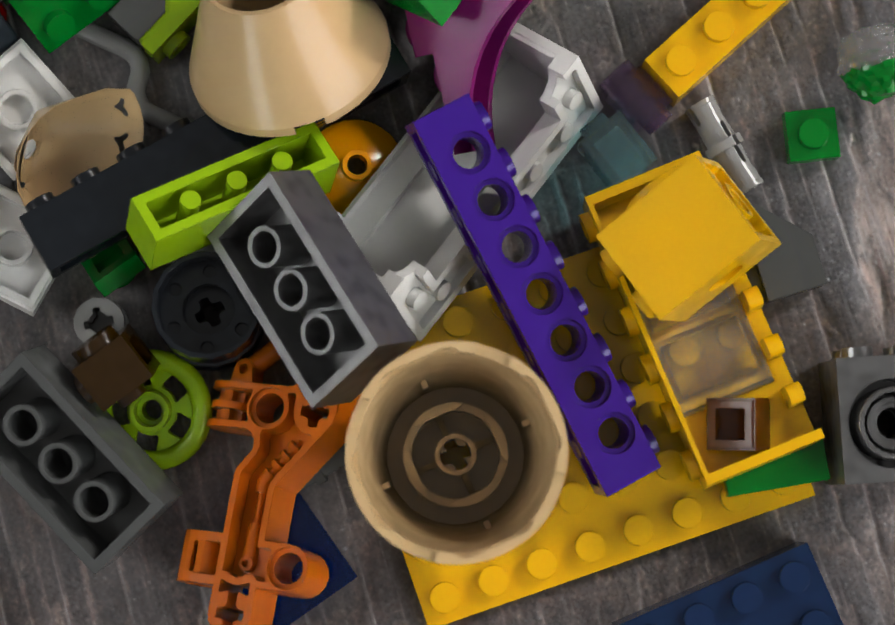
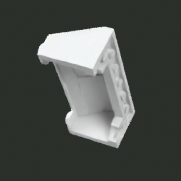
M517 22L504 45L497 66L492 99L493 130L496 148L503 147L515 165L517 175L513 176L512 179L521 196L528 194L532 199L602 110L603 105L578 55ZM440 91L418 119L444 106ZM407 132L342 215L339 212L337 213L414 336L421 342L478 267ZM453 150L454 159L459 166L466 169H471L477 159L476 151L454 155ZM483 187L480 190L477 198L479 208L487 215H495L501 204L498 193L490 187Z

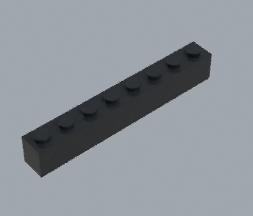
M392 38L387 68L374 90L357 107L341 118L329 124H326L324 118L315 121L320 131L407 82L411 70ZM207 114L191 123L187 117L182 118L162 130L161 134L164 138L145 147L143 142H139L120 152L116 156L118 163L101 172L98 167H93L77 175L70 182L73 187L54 197L52 192H48L33 199L25 206L27 213L19 216V219L51 277L54 279L130 236L126 230V223L131 198L275 137H257L234 132L216 123Z

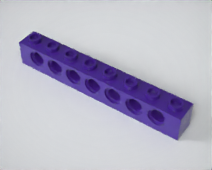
M469 93L405 126L530 369L544 382L558 404L564 420L568 442L594 493L608 497L661 468L655 456L660 451L658 442L646 424L639 425L631 409L636 406L633 393L622 378L616 380L607 362L612 360L611 351L604 338L598 332L592 334L584 318L589 313L586 302L576 287H568L560 270L565 267L563 258L551 240L544 241L536 223L541 221L538 209L528 194L521 196L512 179L513 176L517 175L515 165L503 147L496 148L488 130L493 128V125L483 104L479 100L473 103ZM460 140L469 142L476 150L477 159L471 169L459 166L454 159L453 149ZM483 187L494 189L500 197V208L493 216L485 214L478 206V194ZM509 233L518 235L524 243V254L516 263L508 260L502 251L503 239ZM534 279L543 282L548 290V299L544 306L539 309L531 306L526 297L527 287ZM560 325L567 328L572 337L569 350L562 355L557 354L552 349L550 343L553 330ZM588 372L594 378L595 391L589 399L582 401L575 393L574 384L581 373ZM612 418L618 425L619 435L612 445L606 447L601 443L598 431L604 420Z

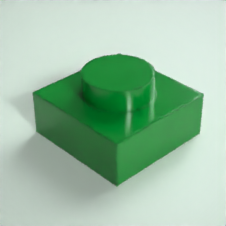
M835 107L789 111L782 114L787 165L836 160L841 157Z
M127 238L82 263L92 282L104 297L116 289L128 285L136 274L146 268Z

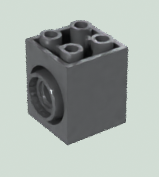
M895 345L883 348V355L873 356L872 346L841 348L840 351H832L831 360L818 364L823 431L825 436L824 444L830 474L827 484L849 485L895 482ZM880 413H883L890 423L889 433L886 437L882 436L877 428V418Z

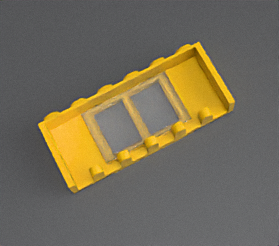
M700 150L584 197V213L578 215V218L589 244L597 241L600 250H604L605 248L596 238V235L627 210V206L634 196L647 184L669 169L684 164L693 155L702 157ZM603 260L598 262L602 277L609 291L618 288L625 307L618 309V312L629 338L638 335L645 354L638 357L643 373L650 386L656 383L659 384L666 402L660 404L659 409L669 432L672 434L678 431L686 450L679 453L691 482L699 479L704 490L818 443L825 438L821 428L816 430L813 428L803 405V402L806 401L804 390L799 381L793 382L782 357L785 353L783 342L778 333L772 334L761 309L764 305L762 294L757 285L751 286L746 273L685 322L659 321L656 316L652 319L647 317L632 298V293L636 289L624 274L618 277ZM707 398H768L770 401V448L761 451L707 450Z

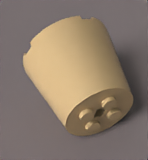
M437 342L418 347L397 357L376 374L366 386L355 406L347 429L345 440L346 472L354 499L361 512L375 530L391 544L415 557L435 563L473 564L496 558L515 549L530 538L546 521L561 493L567 473V432L559 406L552 393L537 374L522 361L496 348L476 342ZM450 441H455L458 447L467 445L470 450L471 456L464 458L467 466L461 470H456L453 464L444 466L441 462L440 455L447 453L444 445Z

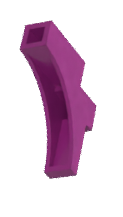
M462 0L443 26L405 10L407 17L405 25L407 39L413 46L415 58L433 55L435 62L434 81L442 94L444 105L469 93L473 103L479 100L483 104L493 125L492 99L497 66L513 27L533 0ZM492 128V129L488 130V132H489V134H490V136H491V138H492L494 144L496 145V143H495V137H494V130H493V128ZM462 140L458 141L453 149L454 155L476 151L469 142Z

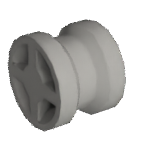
M104 297L91 298L83 302L74 316V330L77 337L83 343L109 324H112L115 330L119 331L129 323L126 311L119 304Z

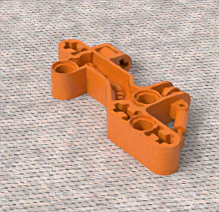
M271 341L251 357L239 360L234 367L230 380L214 381L213 388L220 392L219 399L212 400L211 408L217 411L216 418H209L206 426L224 433L251 436L254 438V445L250 453L235 469L223 533L196 529H186L176 581L212 588L208 608V621L210 625H272L278 595L301 599L313 598L325 589L329 580V568L326 561L320 555L292 544H287L296 496L345 444L350 419L361 394L352 402L312 409L297 384L292 386L263 384L264 372L281 359ZM284 403L282 416L273 422L275 410ZM302 561V574L293 583L292 570L298 562ZM243 588L249 590L248 595L242 593ZM239 614H243L241 621L238 620Z

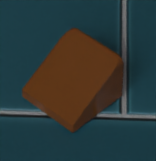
M707 398V450L761 451L770 448V401L768 398Z

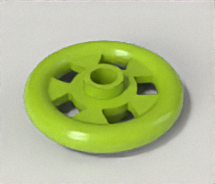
M149 349L160 365L153 377L150 378L151 384L145 385L147 390L127 406L130 424L120 426L136 443L138 432L149 436L157 435L159 437L157 449L155 451L143 450L162 470H166L190 459L203 445L210 430V427L206 426L207 420L212 418V400L206 382L193 365L171 352ZM172 376L177 378L187 390V393L179 401L176 400L170 390L164 387V383ZM150 400L160 404L162 413L159 418H152L147 413L146 406ZM112 405L106 411L114 418ZM178 413L191 419L190 426L182 438L170 432V428H172L177 420Z

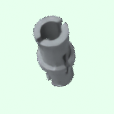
M713 95L704 98L685 111L707 148L704 152L706 157L719 162L743 194L764 182L741 145L744 139L740 132L734 133Z

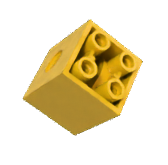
M693 155L684 164L669 169L647 184L630 201L627 210L596 235V238L605 248L600 252V256L605 264L618 277L624 274L636 289L632 293V298L647 317L652 319L656 316L659 321L685 322L782 244L719 162L698 155Z

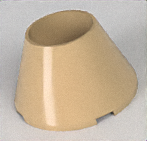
M200 0L189 62L190 84L203 111L216 123L227 129L257 137L296 135L294 127L310 124L323 118L326 124H329L349 113L369 96L387 68L391 51V38L383 12L373 0Z

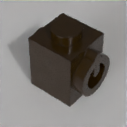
M129 323L119 331H116L112 324L107 325L71 353L77 361L71 372L76 377L74 378V384L78 392L87 402L91 404L96 402L103 412L115 403H118L121 408H125L139 398L147 390L143 383L153 377L160 365L159 361Z

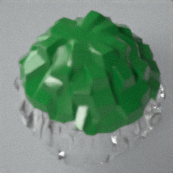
M880 23L875 26L863 27L854 31L851 35L841 38L840 47L836 49L838 61L836 72L846 83L848 90L857 93L860 99L870 101L874 105L884 99L893 97L895 95V23Z

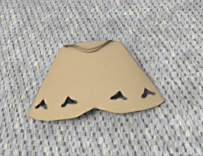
M101 89L41 108L34 114L16 150L14 162L17 191L24 206L42 194L52 192L54 197L69 190L73 187L70 183L71 180L90 168L98 167L101 172L118 163L116 156L120 153L115 137H120L125 133L128 134L127 139L123 141L124 150L136 143L143 142L144 119L138 100L130 89ZM121 98L124 99L123 108L126 109L128 116H125L123 112L114 107ZM33 139L36 143V149L32 156L24 159L27 142ZM20 182L25 183L23 188H21Z

